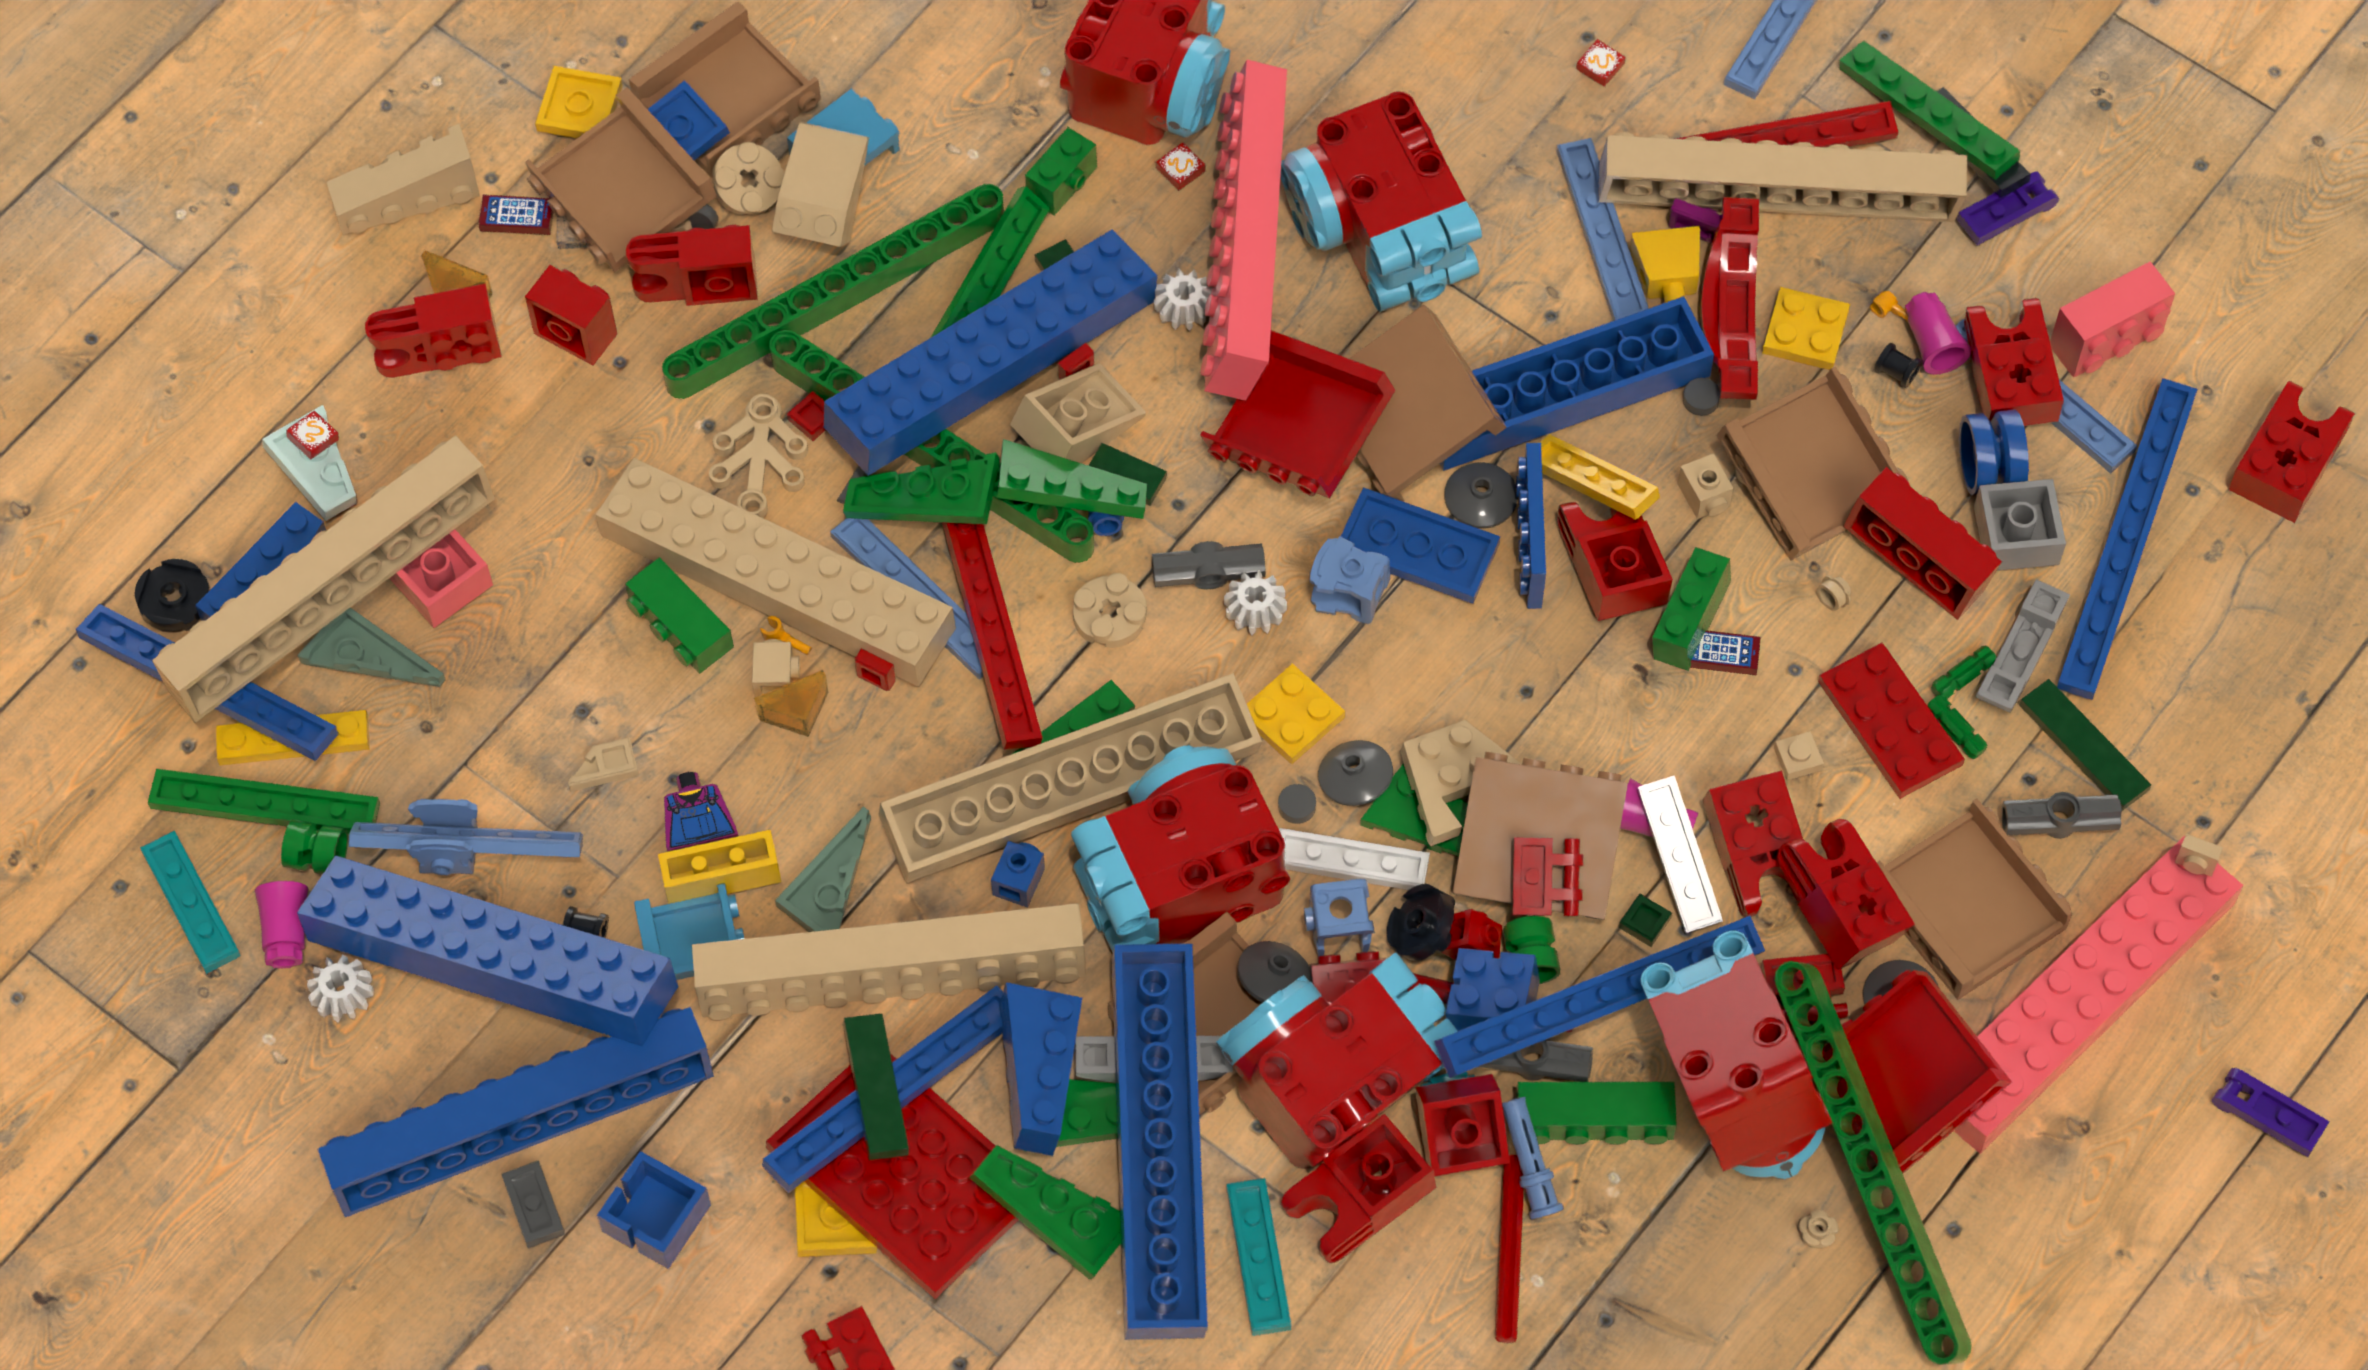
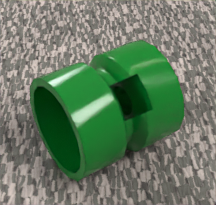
M292 819L284 834L281 863L283 867L303 871L312 866L314 873L323 874L335 855L346 858L348 832L344 828L323 825L318 830L315 823Z
M1526 916L1515 919L1504 926L1505 945L1509 953L1536 956L1540 978L1539 984L1552 981L1560 975L1561 969L1558 952L1555 948L1551 947V944L1555 942L1553 923L1549 918L1544 916Z

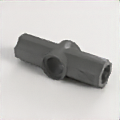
M1206 541L1195 544L1191 547V550L1152 554L1155 587L1195 584L1200 589H1216L1226 584L1228 580L1241 579L1243 572L1250 578H1255V574L1260 571L1262 577H1266L1262 543L1223 547L1218 542Z
M2058 792L2047 799L2008 800L2002 803V826L2007 835L2047 833L2049 836L2059 839L2066 838L2073 832L2120 830L2121 803L2117 795L2076 797L2069 792ZM2054 812H2063L2067 814L2069 818L2061 819L2054 814Z
M1544 1040L1479 1067L1516 1072L1524 1079L1530 1081L1552 1077L1588 1082L1592 1069L1593 1047ZM1529 1053L1541 1055L1535 1061H1529L1524 1058Z

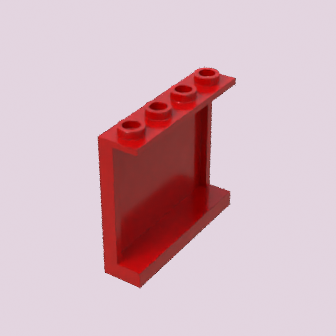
M1271 330L1269 362L1246 401L1236 400L1215 435L1202 431L1200 436L1209 448L1207 450L1208 453L1219 461L1226 462L1229 459L1250 473L1260 471L1278 484L1285 485L1288 482L1296 485L1301 492L1309 496L1319 494L1330 499L1396 390L1384 371Z
M1907 970L1898 975L1891 983L1893 986L1891 990L1884 996L1877 995L1869 1000L1862 1008L1864 1013L1856 1020H1848L1841 1024L1902 1174L2012 1083L1927 972L1913 970L1912 972ZM1830 1042L1822 1050V1055L1826 1062L1833 1055V1047ZM1844 1078L1837 1085V1092L1841 1098L1848 1091V1084ZM1859 1114L1852 1120V1130L1855 1134H1858L1863 1127V1121ZM1874 1151L1870 1152L1869 1154L1878 1164L1876 1153Z

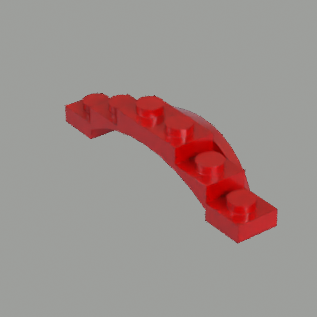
M1723 197L1722 220L1716 230L1704 274L1701 299L1702 331L1714 353L1713 361L1719 366L1720 398L1756 400L1758 395L1755 308L1759 199Z

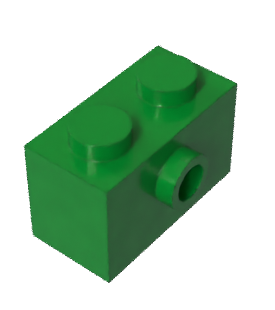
M1067 127L1025 174V186L1050 208V214L1055 216L1097 169L1096 144Z

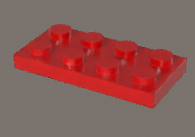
M1883 642L1819 675L1818 683L1899 799L1963 766L1965 758Z

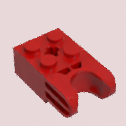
M732 224L723 228H691L688 231L639 235L632 238L627 244V262L635 272L632 278L633 291L640 301L653 303L685 300L686 306L758 300L756 263L750 225L740 226Z
M486 284L414 297L415 304L374 312L369 315L365 323L367 338L376 348L374 353L376 368L379 373L388 378L434 370H451L456 366L470 363L482 364L502 357L495 318Z
M2030 298L2022 301L2023 308L2019 314L2020 324L2013 328L1995 326L1989 320L1983 306L1967 307L1964 327L1967 342L1972 349V371L1982 413L1985 414L1990 422L1996 412L2017 410L2020 413L2024 426L2058 422L2064 399L2039 299Z
M2288 381L2237 466L2228 490L2295 523L2346 435L2355 413L2339 406L2336 412L2326 420L2314 421L2308 419L2299 410L2298 405L2303 387Z
M1576 502L1560 504L1557 513V525L1597 621L1668 603L1673 579L1647 520L1644 521L1642 515L1635 520L1610 508L1612 518L1597 521L1586 516Z
M1782 770L1709 789L1702 801L1724 872L1726 871L1740 915L1745 918L1748 916L1753 917L1758 913L1762 905L1759 882L1762 877L1768 875H1775L1784 879L1790 886L1795 899L1801 902L1780 868L1777 859L1778 851L1783 844L1795 839L1804 840ZM1749 815L1759 820L1760 824L1758 827L1754 826V821L1751 823L1747 822L1746 819Z
M1846 819L1834 820L1823 830L1820 839L1827 859L1820 856L1807 841L1801 839L1791 840L1783 844L1778 851L1777 857L1780 868L1801 900L1798 904L1799 908L1838 970L1893 944L1915 925L1855 827Z
M1384 1113L1322 1160L1323 1164L1287 1190L1281 1200V1207L1288 1216L1297 1219L1318 1209L1332 1211L1338 1216L1335 1224L1323 1235L1320 1243V1253L1323 1258L1329 1263H1336L1436 1188L1434 1170ZM1380 1172L1381 1176H1374V1174Z

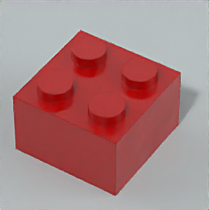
M549 265L525 296L534 334L594 366L618 334L608 293L596 285L591 287L581 282L569 270L563 269L561 271Z
M1493 1074L1415 1087L1425 1161L1434 1170V1176L1510 1163L1501 1091Z

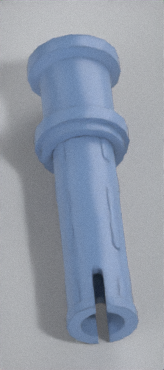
M1525 1097L1506 1101L1502 1103L1523 1174L1520 1176L1519 1184L1520 1187L1525 1188L1531 1211L1528 1213L1530 1219H1535L1559 1212L1564 1207L1563 1203H1558L1551 1181L1554 1178L1553 1171H1550V1168H1545L1536 1133L1525 1102L1526 1099Z

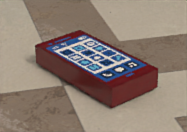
M483 195L478 222L479 230L481 232L551 235L554 212L547 203L550 198Z
M1706 630L1691 660L1690 668L1756 676L1761 637Z

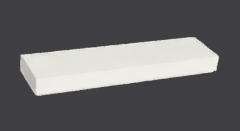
M1675 775L1638 787L1637 790L1685 934L1722 922L1723 919Z
M1283 828L1279 829L1285 842L1286 870L1345 880L1366 879L1369 884L1406 890L1420 884H1425L1430 856L1428 852Z

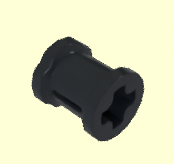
M1890 342L1879 356L1874 370L1878 373L1883 371L1901 381V386L1906 389L1918 374L1922 360L1908 357L1896 350V345Z
M570 906L565 914L563 925L606 938L609 916L603 913L599 916L578 912L576 907Z

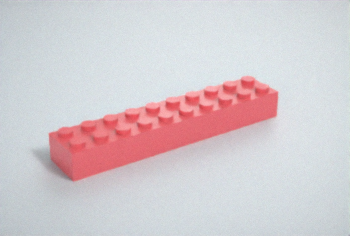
M1246 60L1241 71L1234 73L1229 93H1223L1219 112L1224 114V119L1219 126L1217 140L1222 142V147L1218 152L1215 169L1220 171V176L1216 180L1213 191V198L1218 199V204L1214 209L1211 220V227L1216 228V232L1209 248V256L1214 257L1207 277V286L1212 287L1205 306V316H1209V324L1204 331L1203 345L1207 346V354L1203 358L1200 371L1201 376H1205L1204 391L1245 401L1269 362L1287 69L1251 60Z
M2185 835L1977 1036L2012 1081L2011 1084L1954 1131L1979 1154L2235 905L2243 884L2218 863L2212 877L2206 874L2191 873L2182 865L2175 863Z

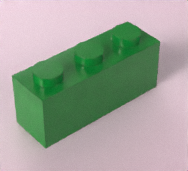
M1695 547L1652 636L1655 660L1689 671L1691 660L1705 631H1708L1731 583L1730 558Z
M660 557L625 583L628 594L626 603L630 610L638 618L644 616L651 623L649 626L654 635L661 642L667 640L674 647V654L684 666L691 665L700 674L734 648L731 630Z

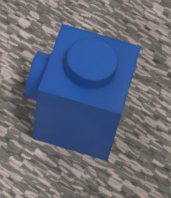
M1008 841L991 878L992 895L1028 908L1045 870L1044 853L1029 843L1021 842L1016 844Z

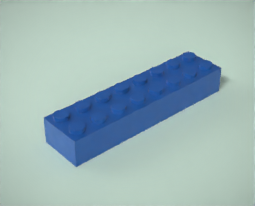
M1680 297L1472 370L1507 428L1496 436L1488 430L1480 434L1441 462L1440 465L1443 471L1687 385L1693 379L1710 377L1714 353L1685 297Z

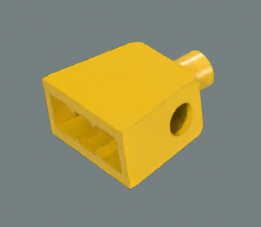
M1699 226L1634 232L1631 234L1629 251L1645 297L1649 299L1664 298V303L1683 296L1686 299L1687 295L1697 293L1700 268Z

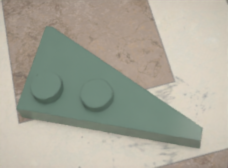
M352 608L347 609L323 627L298 654L300 662L304 665L438 687L445 681L444 673Z
M863 806L775 900L776 907L809 932L840 929L871 822V815L868 809Z

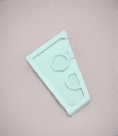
M324 405L316 408L315 411L328 422ZM309 412L263 438L262 444L265 451L327 521L355 505L356 494L345 463L341 459L337 442L310 460L286 437V430L311 413Z

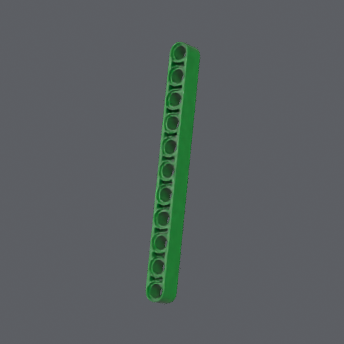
M993 184L979 185L670 354L662 364L667 392L677 399L691 397L769 354L770 339L775 333L782 330H791L801 336L994 230L1004 213V200L1001 189ZM987 205L993 206L991 208H984ZM962 222V224L954 225L953 223ZM924 239H933V240L928 241V242H927V241H922V240H924ZM896 255L902 256L900 258H891ZM864 272H871L869 275H861ZM833 289H840L838 292H830ZM802 306H810L807 309H799ZM771 323H779L776 326H768ZM740 340H749L745 343H737ZM709 357H717L714 360H706ZM678 374H686L684 377L681 378L674 377Z
M782 330L775 333L770 339L769 347L774 370L809 394L812 391L815 392L824 401L840 392L838 391L839 389L848 388L864 378L863 375L796 332ZM786 351L793 352L789 355H782V353ZM812 370H822L819 373H810ZM945 429L904 455L921 466L930 465L931 468L951 465V460L966 458L967 461L984 459L985 453ZM929 443L937 444V446L932 448L925 447ZM998 468L990 506L992 512L1071 562L1081 563L1092 557L1094 553V528L1088 519L1071 508L1029 502L1014 504L1011 503L1014 500L997 498ZM1046 518H1052L1055 520L1051 523L1041 522V520ZM1075 537H1082L1085 539L1081 542L1071 541V539Z
M1794 961L1785 962L1779 966L1775 974L1777 990L1823 1103L1832 1120V1125L1927 1357L1936 1364L1962 1363L1971 1353L1970 1337L1818 969L1811 964ZM1801 970L1804 977L1803 984L1799 989H1796L1793 984V977L1796 972ZM1815 1006L1819 1014L1818 1020L1815 1024L1810 1025L1807 1017L1808 1012ZM1830 1042L1833 1047V1055L1826 1062L1823 1058L1822 1050L1824 1045ZM1844 1078L1848 1084V1091L1841 1098L1837 1092V1085ZM1859 1114L1863 1121V1127L1858 1134H1855L1852 1130V1120ZM1872 1151L1876 1153L1878 1158V1164L1873 1171L1868 1168L1866 1162L1867 1156ZM1888 1187L1893 1194V1201L1886 1208L1882 1203L1881 1197L1884 1189ZM1902 1224L1908 1231V1239L1903 1245L1899 1243L1896 1236L1897 1229ZM1917 1261L1923 1267V1276L1918 1282L1914 1280L1911 1272L1912 1266ZM1932 1298L1937 1302L1939 1308L1938 1314L1934 1319L1929 1317L1926 1309L1929 1300ZM1946 1336H1949L1954 1344V1350L1949 1357L1942 1350V1341Z

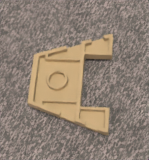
M1466 720L1403 742L1400 750L1411 789L1415 790L1419 802L1417 809L1420 819L1425 821L1427 828L1426 838L1430 846L1459 836L1462 825L1446 803L1470 794L1476 757L1484 758L1485 752L1508 755L1507 762L1522 765Z

